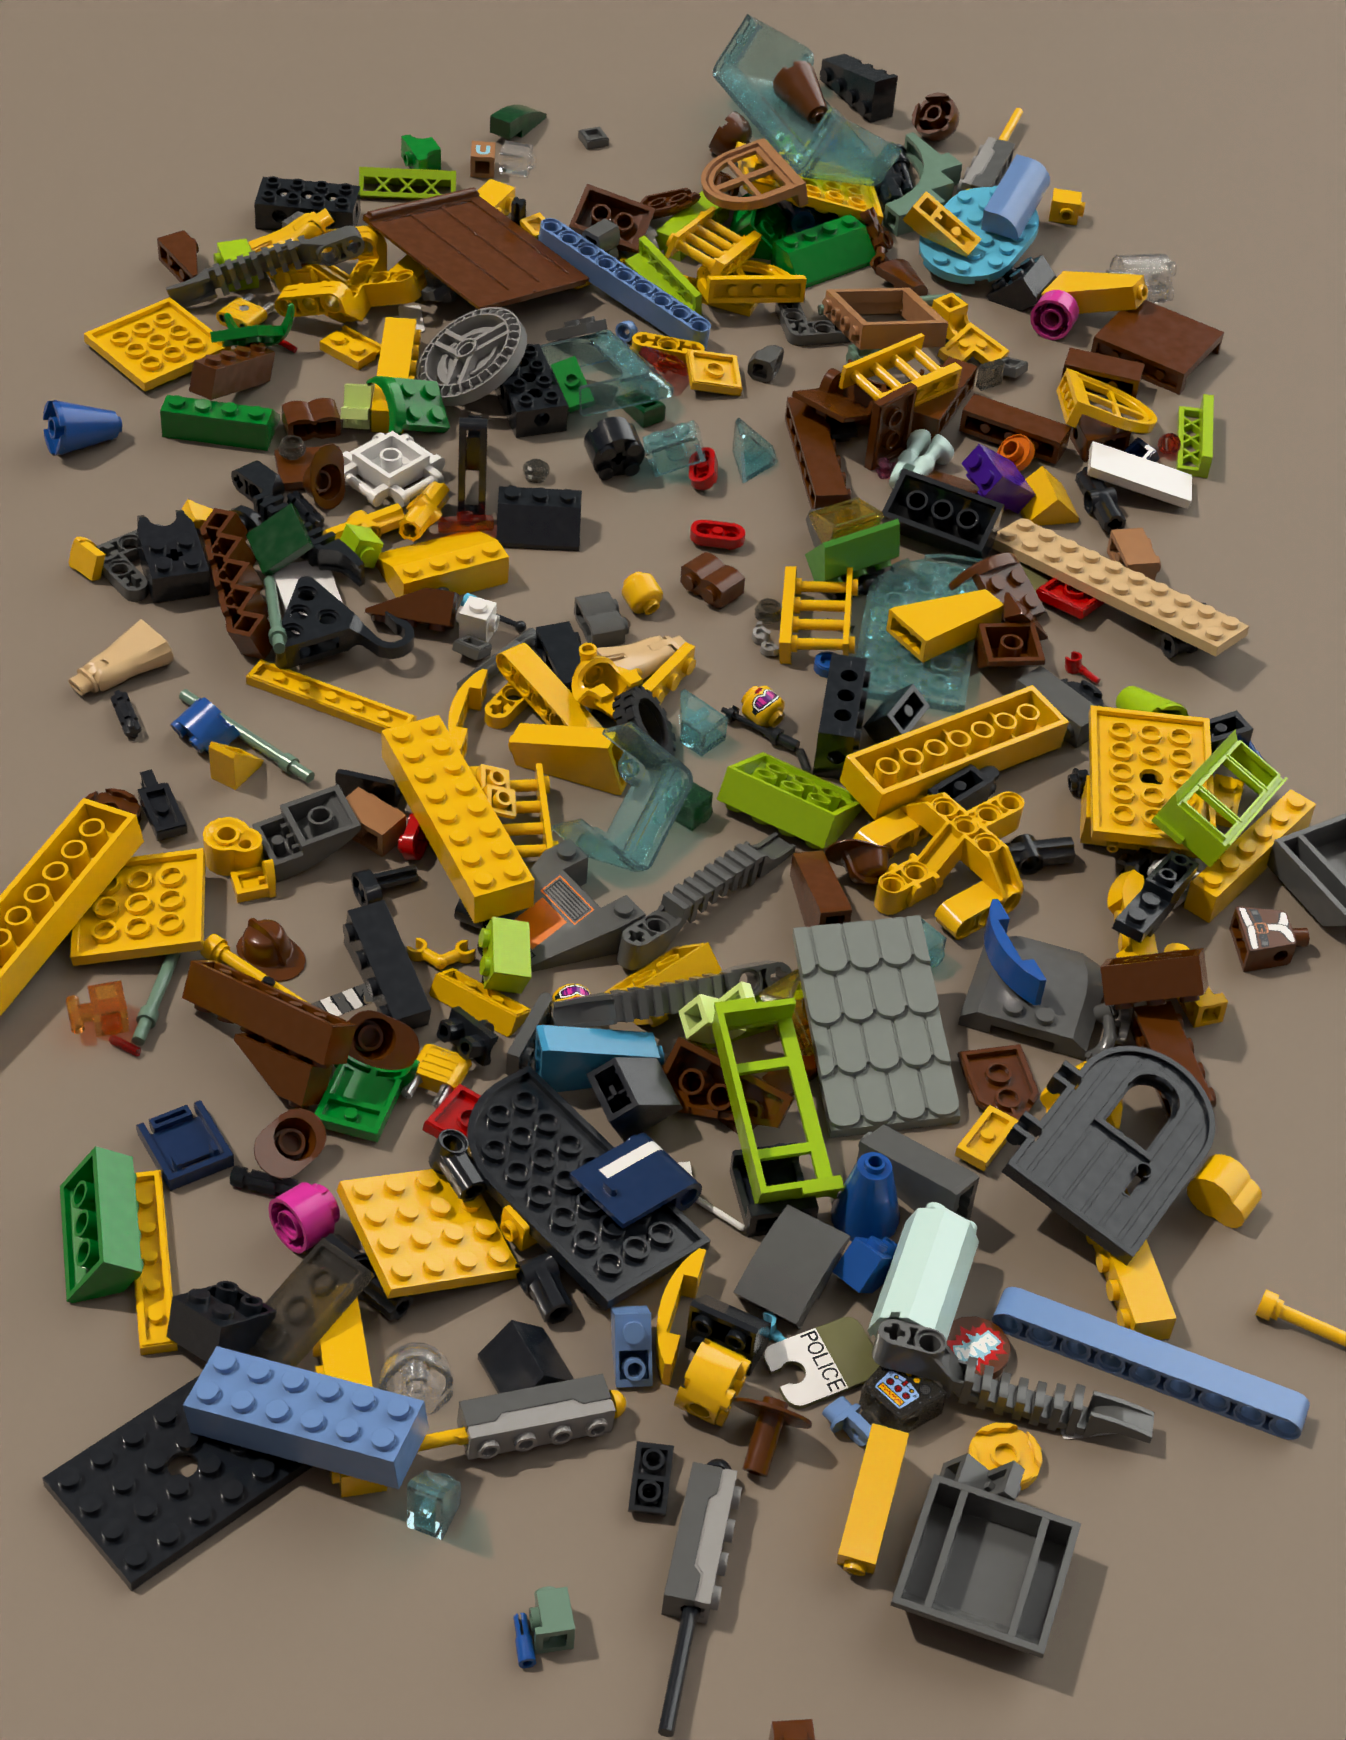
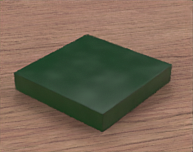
M292 503L246 534L262 574L266 577L274 575L314 547L298 510Z

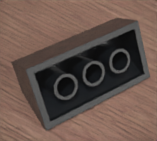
M903 468L881 513L882 524L898 519L900 535L977 563L988 557L995 542L1004 504Z

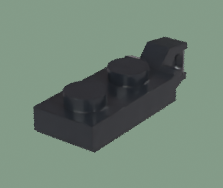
M152 769L140 772L142 788L137 789L138 798L157 841L187 834V824L169 784L165 782L158 784Z

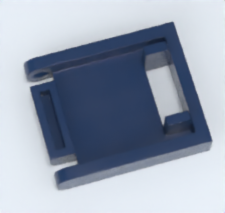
M201 1100L194 1102V1110L197 1115L195 1118H193L188 1105H184L149 1119V1126L153 1133L151 1135L143 1122L136 1125L140 1140L156 1168L161 1170L162 1178L170 1191L234 1166V1155Z

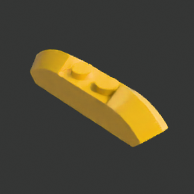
M1136 870L1121 873L1110 887L1107 905L1108 909L1114 914V921L1143 888L1144 876ZM1120 933L1118 937L1119 952L1116 954V957L1158 953L1155 934L1151 937L1146 936L1139 943Z

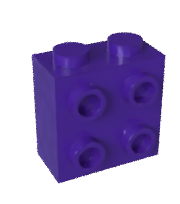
M978 444L962 462V465L968 472L966 477L978 486V494L1004 504V511L1009 509L1018 514L1036 495L1011 460L981 444Z

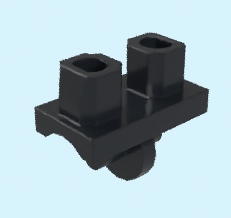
M460 1006L451 1009L449 1019L440 1021L436 1034L437 1038L444 1043L452 1042L455 1044L459 1055L464 1059H474L481 1066L490 1065L491 1050L499 1037L494 1033V1025L488 1020L478 1021Z

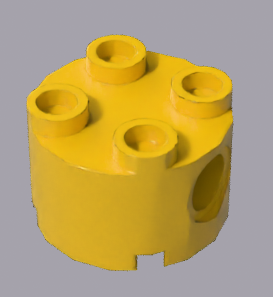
M705 1338L704 1342L702 1341L685 1373V1388L679 1387L674 1406L713 1425L716 1424L723 1427L730 1413V1405L734 1396L738 1397L745 1383V1375L751 1361Z

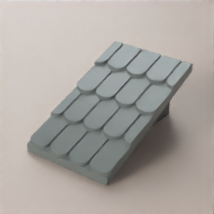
M920 915L906 916V918L895 917L876 919L874 921L866 920L793 928V943L829 1138L862 1135L870 1131L873 1133L883 1124L896 1131L959 1123L961 1117L959 1100L950 1065L951 1059L938 1007L939 1001L930 966L931 960Z

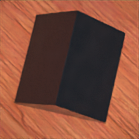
M511 1320L478 1353V1360L498 1394L574 1379L543 1327Z

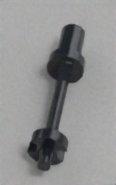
M734 705L729 709L725 707L721 709V712L726 714L725 721L732 723V720H738L764 733L770 739V743L775 746L780 744L794 752L800 746V741L784 734L783 729L779 727L775 730L765 728L739 715V708Z

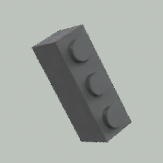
M1042 666L1017 679L1015 691L1033 685L1069 721L1064 736L1065 741L1075 748L1089 741V710L1091 705L1095 706L1093 703Z

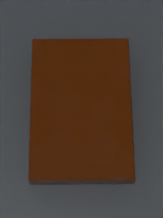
M910 382L873 402L864 467L872 471L900 456L904 450H907V440L911 432L917 386Z

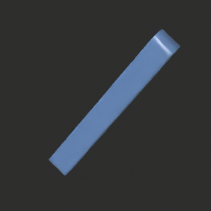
M546 218L541 221L538 240L589 277L590 283L670 337L699 342L705 349L707 348L711 324L707 319L559 220Z
M1008 1287L1001 1295L992 1317V1322L1009 1336L1287 1440H1294L1301 1436L1310 1402L1303 1394L1021 1288Z

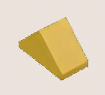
M212 741L209 745L211 778L234 790L239 788L257 771L264 761L237 747Z

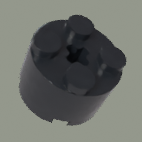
M609 417L597 423L598 427L592 432L589 429L584 438V446L600 479L608 480L613 476L619 475L634 476L639 472V466L644 459L645 450L632 423L627 422L623 417Z

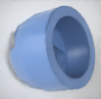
M623 321L616 326V336L621 342H629L632 340L633 335L638 333V328L633 321Z

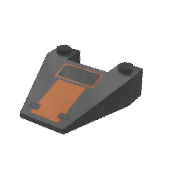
M570 838L545 850L530 869V873L535 880L534 906L498 917L529 922L531 972L618 954L623 931L646 917V914L627 895L601 908L580 887L587 883L588 856Z

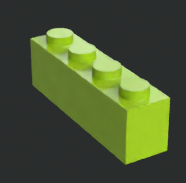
M702 190L699 193L701 198L696 204L671 216L663 226L656 230L658 236L655 239L659 250H664V254H666L668 249L666 242L672 233H677L697 218L701 211L705 212L711 206H714L716 211L712 219L719 224H723L729 218L730 209L721 208L711 203L704 196ZM678 251L670 258L680 262L687 255Z

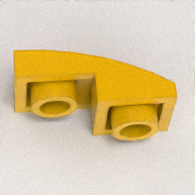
M481 764L476 769L477 781L497 816L515 819L516 795L515 790L510 789L509 770Z

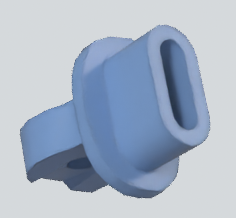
M840 1396L823 1410L822 1415L831 1423L830 1429L833 1433L843 1429L857 1445L864 1446L867 1444L871 1425L859 1414L861 1405L858 1403L852 1405L844 1396Z

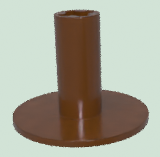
M764 1396L763 1401L737 1397L733 1400V1404L736 1407L757 1416L742 1469L754 1475L767 1477L782 1425L809 1429L812 1426V1422L806 1417L788 1410L789 1404L777 1398Z

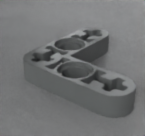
M800 302L776 303V314L786 339L790 344L808 346L851 342L830 320L807 321Z
M137 530L96 546V548L106 554L102 575L126 600L132 602L142 601L148 596V581L146 577L131 563L140 559L138 548H124L126 546H138ZM117 571H126V572H127V573H124V574H114V572H117Z

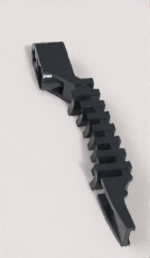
M253 461L232 471L231 479L235 488L253 502L254 511L261 516L258 519L261 520V523L289 505L286 502L283 503L284 496L282 495L285 493V487L282 479L260 461ZM309 521L304 523L314 547L300 557L304 560L308 559V564L312 567L317 566L320 570L340 572L359 587L364 585V563L358 555L339 538L335 540L336 534L333 531L322 536L323 529L321 527L312 530L313 524Z

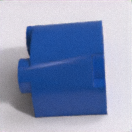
M200 697L170 724L173 730L182 738L187 735L190 738V744L199 753L206 751L209 754L211 741L229 745L240 735L233 724H229L220 715L222 712L205 697Z

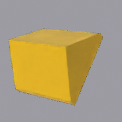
M1043 466L1025 479L1036 495L1020 511L1024 519H1029L1038 526L1079 522L1078 514L1063 484Z

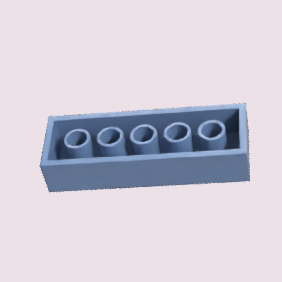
M216 1346L183 1404L190 1433L395 1489H400L429 1430L425 1402L423 1400Z

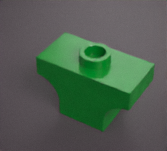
M410 134L401 136V157L406 167L408 166L410 169L441 170V148L433 137L421 139L415 138Z
M576 356L551 364L554 377L568 404V412L572 413L595 404Z

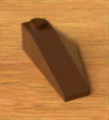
M678 1037L663 1067L683 1107L678 1112L734 1121L718 1053L695 1041ZM754 1074L739 1076L751 1124L780 1128L794 1097Z

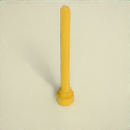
M212 934L204 941V949L200 950V954L207 960L224 962L231 968L259 981H262L263 977L267 976L231 952L228 942L219 935ZM275 981L276 983L274 985V988H277L287 994H290L300 1000L305 1001L304 999H302L301 997H299L298 995H296L295 993H293L292 991H290L289 989Z
M1267 1289L1265 1290L1256 1311V1316L1267 1321L1270 1318L1276 1321L1280 1318L1346 1347L1345 1331L1284 1305L1285 1301L1279 1299L1278 1294Z

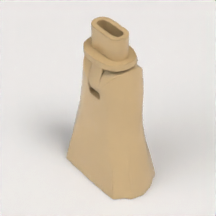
M140 619L108 648L92 658L83 667L77 669V675L70 678L68 682L81 696L89 691L96 693L100 690L103 692L135 675L171 664L174 655L167 640Z
M661 635L628 645L597 648V655L607 657L616 666L627 670L641 669L643 672L641 678L644 680L653 675L686 641L681 636L673 638L663 636L662 638Z

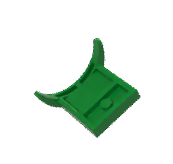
M290 303L288 305L285 319L280 326L253 325L239 328L230 313H225L224 319L228 329L210 332L212 343H222V347L245 346L255 342L263 343L266 347L274 346L282 342L290 332L294 319V304Z
M375 376L366 381L367 385L377 384L386 397L389 409L388 433L394 431L401 435L402 430L445 433L450 429L437 381Z
M348 1056L347 1064L334 1065L336 1070L314 1114L321 1119L325 1129L378 1143L402 1089L414 1079L420 1061L415 1059L411 1066L404 1069L388 1070L364 1064Z

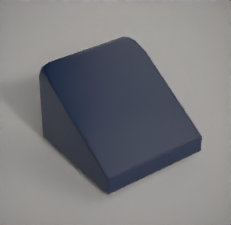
M1139 437L1124 450L1126 453L1153 462H1157L1160 459L1157 450Z

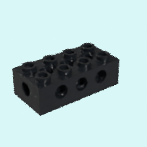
M276 176L263 177L254 203L255 228L277 231L282 228V221L297 211L302 213L314 211L317 214L324 208L327 209L334 220V223L326 227V230L349 225L356 227L361 212L360 186L349 183L334 184L327 183L326 181L313 182L302 179H282Z
M527 344L523 358L517 368L505 382L495 389L516 438L567 431L568 404L540 345Z
M832 653L813 767V775L817 777L840 780L846 755L854 753L853 749L859 750L868 691L862 690V688L868 689L871 671H865L866 658Z

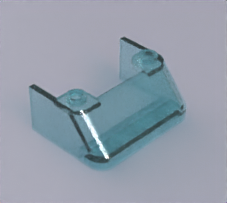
M633 722L606 728L602 732V735L623 751L618 762V771L622 779L631 785L607 833L598 827L590 826L582 818L554 824L552 830L564 840L570 838L588 858L629 871L639 872L648 870L653 865L692 788L693 776L688 767Z

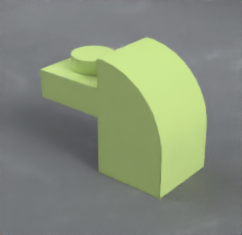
M346 383L344 385V406L341 407L340 419H343V428L370 429L374 385Z
M741 981L719 999L699 994L678 1012L686 1039L707 1044L716 1043L711 1026L715 1014L714 1002L754 997L751 984ZM746 1029L728 1031L730 1040L745 1033Z

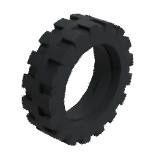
M635 686L614 698L615 702H613L612 708L615 710L613 718L617 721L616 728L619 729V733L623 737L621 739L625 746H628L629 753L637 758L638 763L650 768L665 762L675 755L676 745L674 741H676V738L671 730L673 728L672 724L666 717L665 709L661 708L659 700L652 696L650 690H645L643 686Z

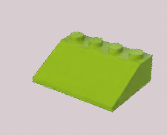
M764 752L728 766L717 797L718 801L726 804L725 807L734 812L747 813L752 816L753 821L764 825H773L779 828L778 831L781 834L789 837H799L805 840L807 846L814 849H824L835 843L863 809L848 790Z

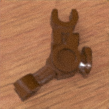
M872 207L860 213V216L867 225L866 229L876 252V255L870 261V266L876 272L877 265L889 261L885 253L892 248L894 242L890 232L884 231L882 225L879 224L877 213Z

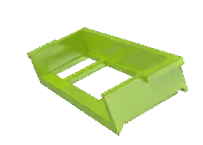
M1235 729L1179 788L1151 821L1177 844L1180 845L1182 843L1207 866L1211 867L1288 778L1282 779L1280 777L1281 774L1241 740L1238 741ZM1221 764L1259 795L1240 818L1202 786ZM1194 793L1233 825L1225 835L1187 803Z
M754 997L714 1002L715 1014L711 1026L755 1204L814 1196L816 1198L831 1197L836 1199L838 1192L844 1190L841 1175L833 1176L795 1032L792 1020L796 1006L795 997L755 1003ZM777 1024L785 1057L736 1064L728 1031ZM788 1069L807 1142L757 1150L739 1076ZM810 1154L816 1179L766 1186L761 1161Z

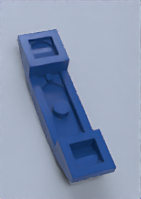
M992 899L984 931V945L987 956L997 974L1015 993L1033 1005H1040L1046 978L1034 959H1021L1006 934L1010 918L999 899Z

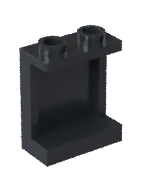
M795 1142V1143H787V1144H786V1143H778V1144L771 1145V1146L757 1147V1150H758V1149H764V1148H771V1147L791 1145V1144H798V1143H797V1142ZM742 1149L732 1152L730 1175L748 1237L767 1235L787 1205L817 1219L819 1206L816 1196L755 1204ZM799 1156L761 1161L766 1186L804 1181Z

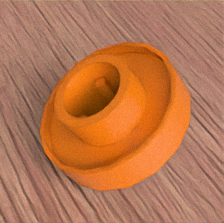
M1014 434L1001 443L997 453L1011 460L1017 469L1021 471L1034 458L1035 447L1027 436Z

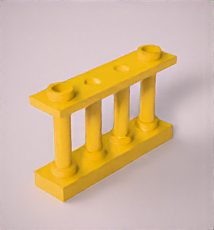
M711 206L705 212L701 211L697 218L677 233H672L666 242L668 249L665 257L669 259L680 251L708 267V271L711 272L709 276H729L754 255L762 234L753 230L747 236L738 235L712 219L716 208ZM694 247L700 249L701 251L705 252L706 254L700 252L699 250L695 249Z
M920 333L844 365L841 371L839 387L844 389L857 384L876 401L906 385L901 384L886 371L896 367L911 380V383L917 386L914 406L916 407L957 389L962 367L956 362L945 367H940L922 351L925 335ZM916 359L931 373L921 376L906 362ZM876 375L892 390L882 393L867 379Z
M785 566L779 637L780 664H791L792 652H797V650H843V655L855 654V636H850L852 596H858V579H853V567H847L846 582L802 581V578H797V566ZM802 592L846 593L845 601L801 600V597H796V595H802ZM800 611L845 612L844 620L799 619V616H795V614H800ZM799 630L843 631V639L798 638V635H793V633H799Z
M537 763L535 779L510 780V789L515 790V792L536 791V801H516V814L539 813L540 822L503 824L509 836L542 834L543 844L515 846L522 858L540 857L545 850L559 844L558 840L553 841L546 796V794H550L549 775L544 776L542 763ZM469 766L477 780L476 769L479 766Z

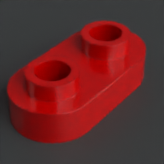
M703 447L695 450L689 456V479L695 489H710L718 478V460L712 448Z
M697 520L691 525L690 539L699 546L734 550L743 546L745 542V529L735 523Z
M411 813L408 817L405 831L399 837L398 850L406 860H420L429 841L414 814Z

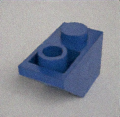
M874 1236L869 1238L855 1237L832 1272L858 1293H873L884 1284L898 1244L887 1237L883 1239H878Z

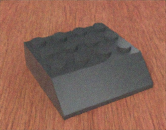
M1345 813L1275 839L1267 863L1271 871L1322 926H1346Z
M934 1474L890 1606L1043 1658L1081 1523Z

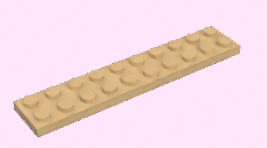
M1020 518L997 531L995 542L992 546L993 549L1001 553H1014L1020 562L1215 657L1248 635L1249 626L1240 622L1237 618L1227 616L1210 605H1204L1187 594H1181L1169 588L1164 583H1158L1145 577L1143 573L1135 572L1122 566L1120 562L1112 561L1094 550L1078 545L1073 540L1063 538L1050 529L1034 524L1029 519Z

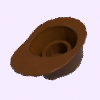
M332 443L319 447L303 476V486L306 493L314 498L318 506L324 509H333L338 506L343 500L346 491L343 453L338 446Z
M846 839L829 845L825 850V855L829 862L843 866L854 883L878 885L879 878L889 868V859L894 855V850L888 846L877 845L863 840Z
M255 918L249 919L248 927L236 945L237 954L240 958L277 982L296 978L304 970L306 964L305 955L301 948L287 936L284 928L278 922L267 919L258 921Z
M372 1010L358 1012L348 1020V1022L356 1025L349 1056L364 1064L388 1070L404 1069L414 1063L419 1054V1040L413 1029L405 1023Z
M302 1108L290 1109L276 1118L258 1135L254 1144L255 1160L260 1168L269 1176L278 1179L291 1178L318 1157L324 1149L327 1138L325 1126L321 1119L309 1110Z

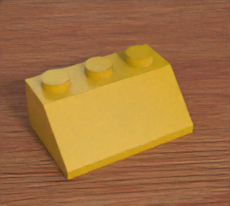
M708 942L671 948L604 993L611 994V990L617 989L628 991L627 988L632 987L644 988L645 985L651 984L660 986V983L663 982L675 983V980H689V977H702V974H719L722 969ZM664 1013V1016L659 1017L649 1016V1019H634L633 1023L636 1025L650 1024L651 1027H655L669 1019L667 1014L669 1013Z

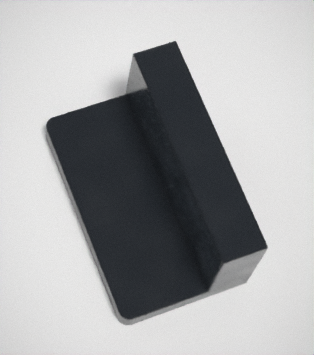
M338 769L335 774L336 785H339L345 797L360 787L394 808H397L402 797V792L395 780Z

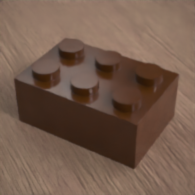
M1204 948L1106 959L1100 966L1105 1006L1114 1005L1115 1010L1133 1008L1134 1003L1143 1001L1147 1002V1006L1167 1004L1166 1000L1171 998H1179L1181 1003L1200 1000L1199 996L1204 995L1209 986Z

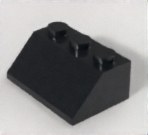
M499 486L496 539L503 548L579 551L582 490Z

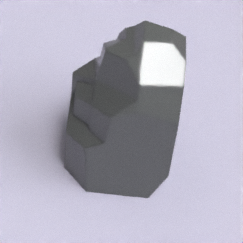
M769 345L756 351L748 363L747 373L750 377L763 383L774 380L784 358V348L777 345Z

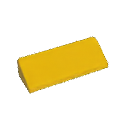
M454 968L435 974L429 992L431 997L452 1008L460 1006L478 1021L488 1020L494 1025L495 1031L506 1037H510L525 1022L531 1011L530 1008L496 990L484 989L483 983Z

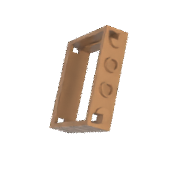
M911 288L826 290V296L822 301L824 305L823 314L860 350L884 349L920 333L925 335L922 348L945 347L948 322ZM899 313L907 321L867 322L859 314Z

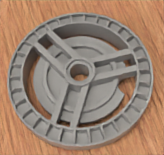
M488 307L469 312L448 324L431 340L419 360L417 380L437 381L438 374L440 381L443 383H438L444 406H459L476 401L499 387L517 368L527 346L526 330L517 316L508 309Z

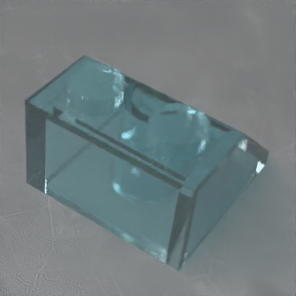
M694 420L642 437L645 454L655 477L706 461L700 428Z

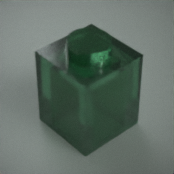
M683 777L665 792L663 814L693 831L701 823H706L713 813V793Z

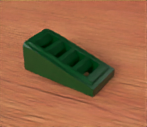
M637 389L614 396V401L642 428L665 420L666 406L661 401Z

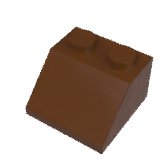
M1034 622L978 623L974 644L978 668H1021L1045 665L1046 660Z

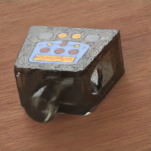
M879 1366L862 1387L859 1405H861L863 1411L859 1414L871 1426L874 1423L908 1433L942 1414L947 1392L931 1379Z

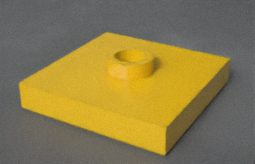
M687 349L685 357L691 390L741 395L743 388L736 355Z

